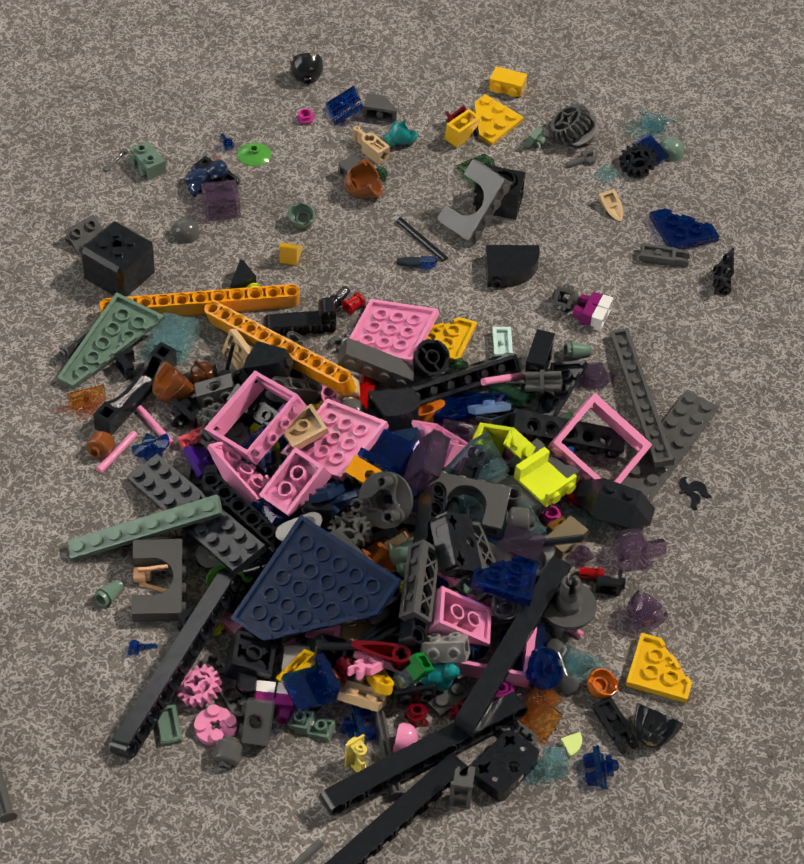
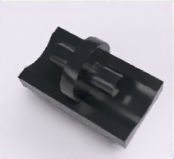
M176 398L170 401L173 405L169 414L171 417L170 425L172 427H184L186 425L190 430L196 429L198 424L196 415L200 410L195 409L190 412L192 404L187 398L180 401Z

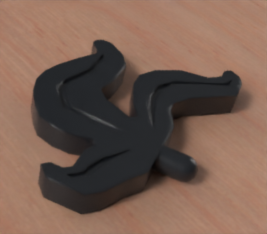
M683 477L680 479L682 491L679 494L686 493L692 497L691 508L697 510L696 506L700 503L701 496L693 491H699L704 498H711V495L708 494L707 488L702 482L693 481L688 484L686 481L687 477Z

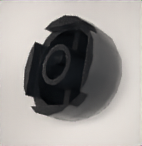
M311 53L294 56L293 61L290 60V69L293 77L304 84H311L319 79L323 72L322 57L317 54L316 57L311 56Z
M426 339L415 347L413 365L415 370L421 375L433 377L443 373L449 366L448 357H450L447 347L441 341Z

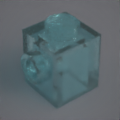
M551 746L544 748L542 764L545 779L567 778L569 763L565 747Z

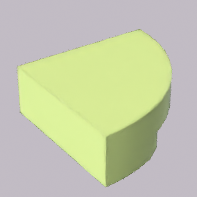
M580 732L561 738L560 742L569 759L576 756L581 748L582 735Z

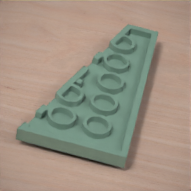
M116 292L57 376V381L75 389L114 359L116 354L126 350L165 320L164 315Z

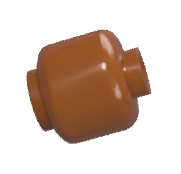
M104 431L95 432L86 444L88 453L93 458L99 460L108 457L115 447L112 435Z

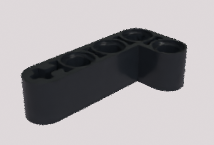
M329 297L320 299L318 301V311L268 314L263 318V326L286 337L289 331L300 335L308 333L325 334L324 332L334 333L336 331L334 300Z

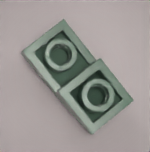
M296 708L287 724V727L293 731L326 742H330L337 726L335 720L319 718L312 711Z

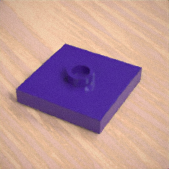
M185 446L183 449V453L198 479H202L204 468L209 464H215L207 448Z

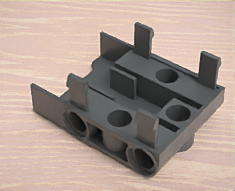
M537 438L532 442L536 447L533 454L544 447V443ZM549 454L548 462L566 478L576 474V482L578 481L580 470L573 465H565L552 454ZM514 456L486 482L504 484L507 487H511L507 509L510 510L512 507L530 509L531 516H535L536 519L550 506L556 507L560 504V501L545 507L514 479L515 467L522 461L517 456Z

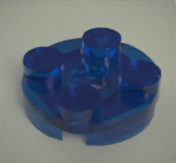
M551 648L532 650L525 675L537 689L550 690L560 684L563 668L559 666L557 659H560L558 653Z

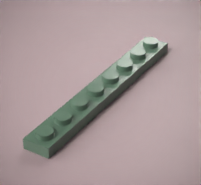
M213 495L67 540L70 559H82L131 544L133 540H144L223 516L220 497Z

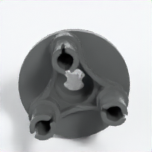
M383 471L371 475L364 481L359 492V498L353 499L350 505H354V507H351L353 511H361L362 515L366 516L367 521H370L373 526L383 529L393 528L402 524L410 515L413 507V494L409 484L402 476L394 472Z
M568 575L564 576L560 589L556 592L554 599L543 615V618L552 628L550 634L552 639L556 636V639L561 640L564 636V630L583 628L595 616L597 608L595 596L589 588L581 584L580 578L574 575L573 581L568 580Z

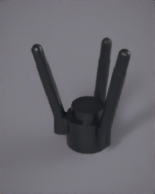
M235 343L231 344L225 370L218 373L216 364L212 365L214 378L231 373L229 368ZM240 368L233 377L234 383L242 374L243 368Z

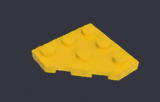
M486 94L474 103L475 113L482 117L477 126L478 137L491 146L524 121L523 116Z
M458 317L450 323L444 324L442 322L433 325L427 339L441 341L449 351L450 357H448V362L458 365L477 327V322Z
M641 633L626 686L687 703L692 681L688 676H685L676 658L666 649V644L662 638Z

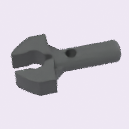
M581 151V157L567 161L566 167L571 168L583 163L588 164V166L593 165L596 162L597 156H593V151Z
M354 327L341 338L333 336L330 339V349L336 344L341 343L342 345L347 337H350ZM341 345L336 348V352H339Z

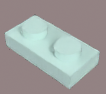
M493 327L494 356L506 352L513 353L511 327Z

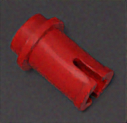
M580 566V580H597L598 576H604V569H600L599 566L598 568Z

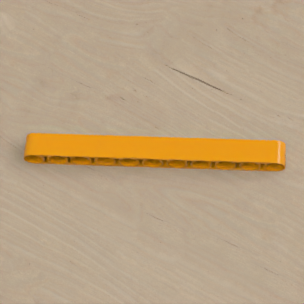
M286 284L129 296L127 298L164 315V317L206 314L204 307L211 301L219 302L236 312L296 307L300 303V289L297 285ZM112 298L101 300L100 315Z
M211 301L205 305L204 311L213 326L226 333H229L230 329H237L247 344L254 347L257 341L286 349L295 361L293 369L342 395H350L356 390L351 373L341 366L219 302Z

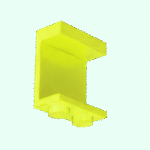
M480 422L472 438L473 441L495 459H500L506 447L523 461L531 456L536 448L515 428Z
M543 447L516 465L514 479L541 504L548 507L552 503H557L565 494H570L574 491L577 475L573 474L569 478L562 475L548 462L550 451Z

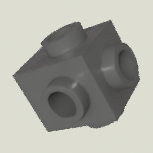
M564 284L563 287L557 286V289H554L552 294V304L557 305V309L567 311L568 308L573 309L579 301L578 291H575L573 286ZM566 294L570 296L568 301L564 300Z

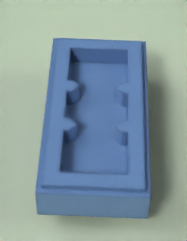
M485 400L483 404L468 406V413L473 415L511 410V403L504 401L495 402V400Z

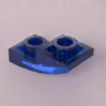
M649 132L635 142L637 146L639 143H642V146L648 144L649 149L653 148L654 153H656L657 164L654 165L655 167L669 157Z

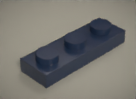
M333 480L331 483L315 489L316 492L309 495L311 503L330 500L351 489L350 480L345 482Z

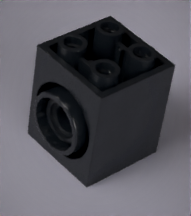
M486 165L512 182L509 192L504 195L500 207L495 210L493 216L516 220L523 198L526 172ZM478 183L475 184L474 193H477L473 201V206H476L475 212L481 208L484 201V193Z

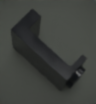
M420 645L415 650H410L411 656L414 653H420ZM386 669V672L394 681L392 696L395 706L408 705L411 702L428 701L436 698L435 683L424 685L420 680L414 681L411 677Z

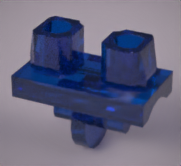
M352 705V720L350 717L344 718V722L340 725L341 733L348 734L349 738L354 737V732H356L357 737L364 734V744H366V741L376 739L375 726H363V723L372 722L371 710L359 709V706Z
M599 745L592 746L593 752L583 755L585 768L595 767V771L585 773L586 783L588 786L599 785L601 789H608L606 772L609 777L614 776V771L619 769V762L612 759L611 755H606V760H604V755L600 753Z

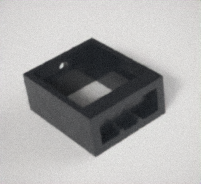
M536 330L526 360L525 372L548 370L552 358L555 333Z

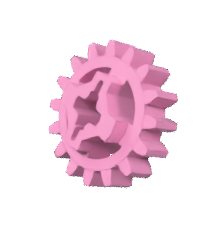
M204 664L202 668H199L198 665H195V670H189L177 689L178 697L186 706L191 705L194 709L197 704L201 708H203L205 702L210 705V699H217L216 692L222 691L220 685L223 682L220 679L219 673L212 666L208 668Z

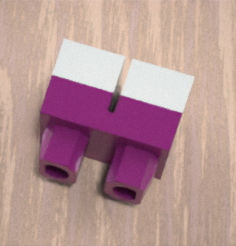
M592 292L591 296L581 294L578 301L579 306L574 307L572 317L579 319L580 325L588 324L593 326L594 330L600 332L612 309L614 297L597 292Z
M257 680L255 698L275 701L274 714H277L276 722L287 724L294 711L297 685H286L278 682L276 693V682Z

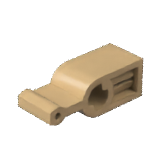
M359 126L353 127V141L361 145V150L366 156L377 164L390 157V146L373 133H364Z

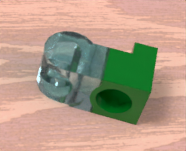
M424 652L414 653L409 657L411 664L393 675L396 688H412L435 670Z

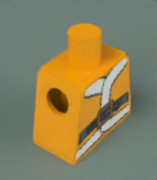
M354 455L345 470L350 483L358 487L362 486L364 481L371 475L383 472Z

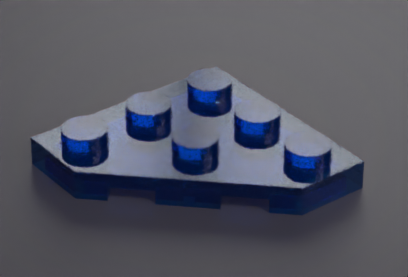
M667 208L652 211L649 214L650 220L667 247L683 250L719 241V234L710 223L705 222L702 224L695 221L693 217L684 214L681 216L673 214L672 210Z
M457 392L451 394L445 400L444 407L437 410L433 415L434 423L449 425L479 416L468 413V406L483 404L485 400L506 402V394Z
M517 555L507 562L501 560L490 564L488 568H476L472 574L470 589L530 606L539 561Z

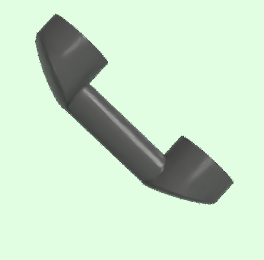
M552 639L547 643L546 650L553 655L561 676L560 688L567 694H575L579 689V683L568 674L561 655L565 649L564 644L558 639Z

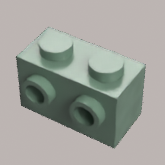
M148 141L130 148V163L132 166L136 165L141 176H145L150 180L166 173V161Z

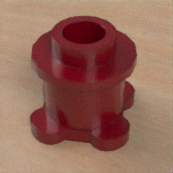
M345 655L336 661L337 666L334 668H337L343 677L341 682L355 675H347L348 667L354 665L353 656L348 658Z
M413 703L407 708L405 719L415 729L420 726L426 727L428 725V720L425 719L428 714L427 708L421 703Z

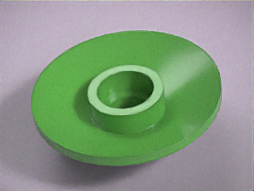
M248 143L239 148L237 157L245 165L261 166L270 160L271 151L264 144Z

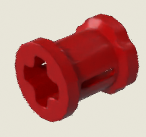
M356 292L350 299L343 300L341 305L343 310L352 315L356 309L364 307L366 303L364 297Z

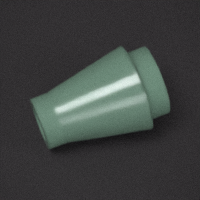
M569 341L564 344L563 354L564 357L569 359L591 356L592 347L591 345Z
M115 580L97 589L94 595L95 601L101 607L110 606L124 589L123 583L120 580Z

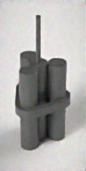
M540 370V372H525L526 382H506V384H526L525 392H540L541 394H545V392H562L563 387L561 371Z

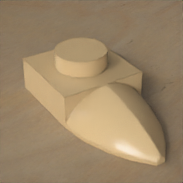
M615 189L600 193L598 199L604 211H607L611 217L621 222L623 207Z

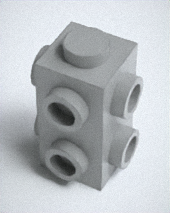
M453 632L449 635L431 633L427 635L426 641L420 645V652H424L431 663L466 662L470 655L468 634H461L459 632Z

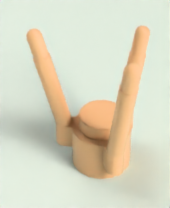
M168 565L134 567V583H139L140 588L164 592L167 590L166 588L148 584L147 582L152 580V572L167 571L165 569L168 568Z

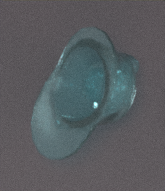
M639 110V113L642 114L640 128L652 133L661 132L668 122L678 121L674 117L656 114L647 110Z
M565 644L567 651L563 656V660L570 674L583 675L592 667L607 669L606 665L595 656L576 649L570 644Z

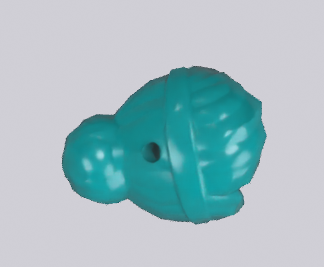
M403 120L401 123L395 121L391 125L390 132H387L383 137V141L390 147H394L396 144L410 145L416 141L418 134L414 130H408L405 124L406 120Z
M456 662L431 663L435 670L420 681L424 685L435 683L436 689L439 691L448 690L453 679L457 678L460 674L458 664Z

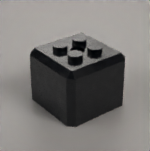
M111 222L81 248L84 279L113 296L116 292L125 297L129 296L155 273L153 242L119 222Z

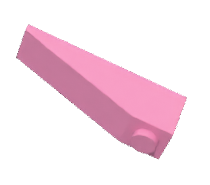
M223 441L208 445L207 448L222 478L258 512H262L267 508L270 503L260 497L259 493L271 478L268 475L262 476L255 470L257 467L252 463L249 465L242 461L241 455Z

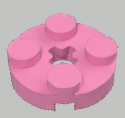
M210 705L197 715L194 730L199 741L208 746H215L216 741L222 739L223 736L234 737L236 735L237 719L228 709L218 705ZM219 723L220 729L215 728L212 730L211 724Z

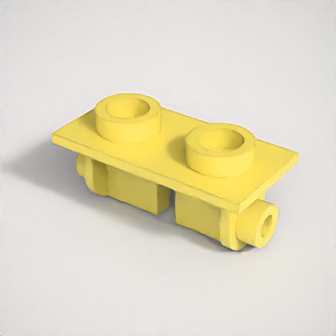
M364 734L350 739L345 744V767L350 765L355 772L366 768L364 761L367 747L364 744Z

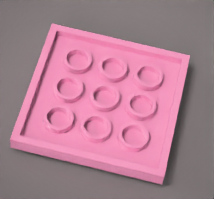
M370 299L349 338L401 358L413 365L414 349L420 342L427 339L439 315V311L435 308Z
M326 399L316 412L328 428L329 433L299 450L324 466L332 475L331 478L343 482L347 478L345 470L354 455L362 459L387 430L389 425L387 421ZM288 444L281 452V455L284 459H286L293 450L290 444Z

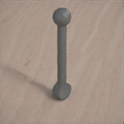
M123 148L121 153L108 166H104V171H110V168L123 155H126L128 150Z

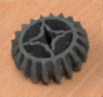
M571 103L570 106L566 105L565 108H561L559 112H556L555 116L551 117L552 120L549 121L547 128L549 135L557 144L568 145L570 142L574 143L576 139L579 140V137L584 136V133L588 131L592 121L591 114L583 104Z

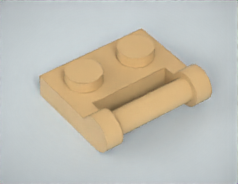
M230 329L222 349V354L228 358L231 344L235 343L231 363L236 370H239L245 365L252 349L237 329Z

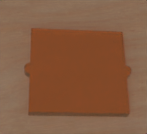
M533 693L526 704L528 712L518 721L536 734L537 739L545 744L552 732L556 731V726L563 714Z

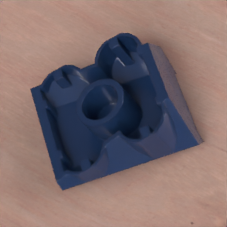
M361 486L351 488L330 500L321 502L333 504L334 516L349 506L353 499L359 498Z

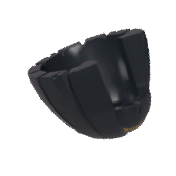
M640 703L636 705L634 717L635 731L638 739L645 746L658 748L665 745L674 738L684 724Z

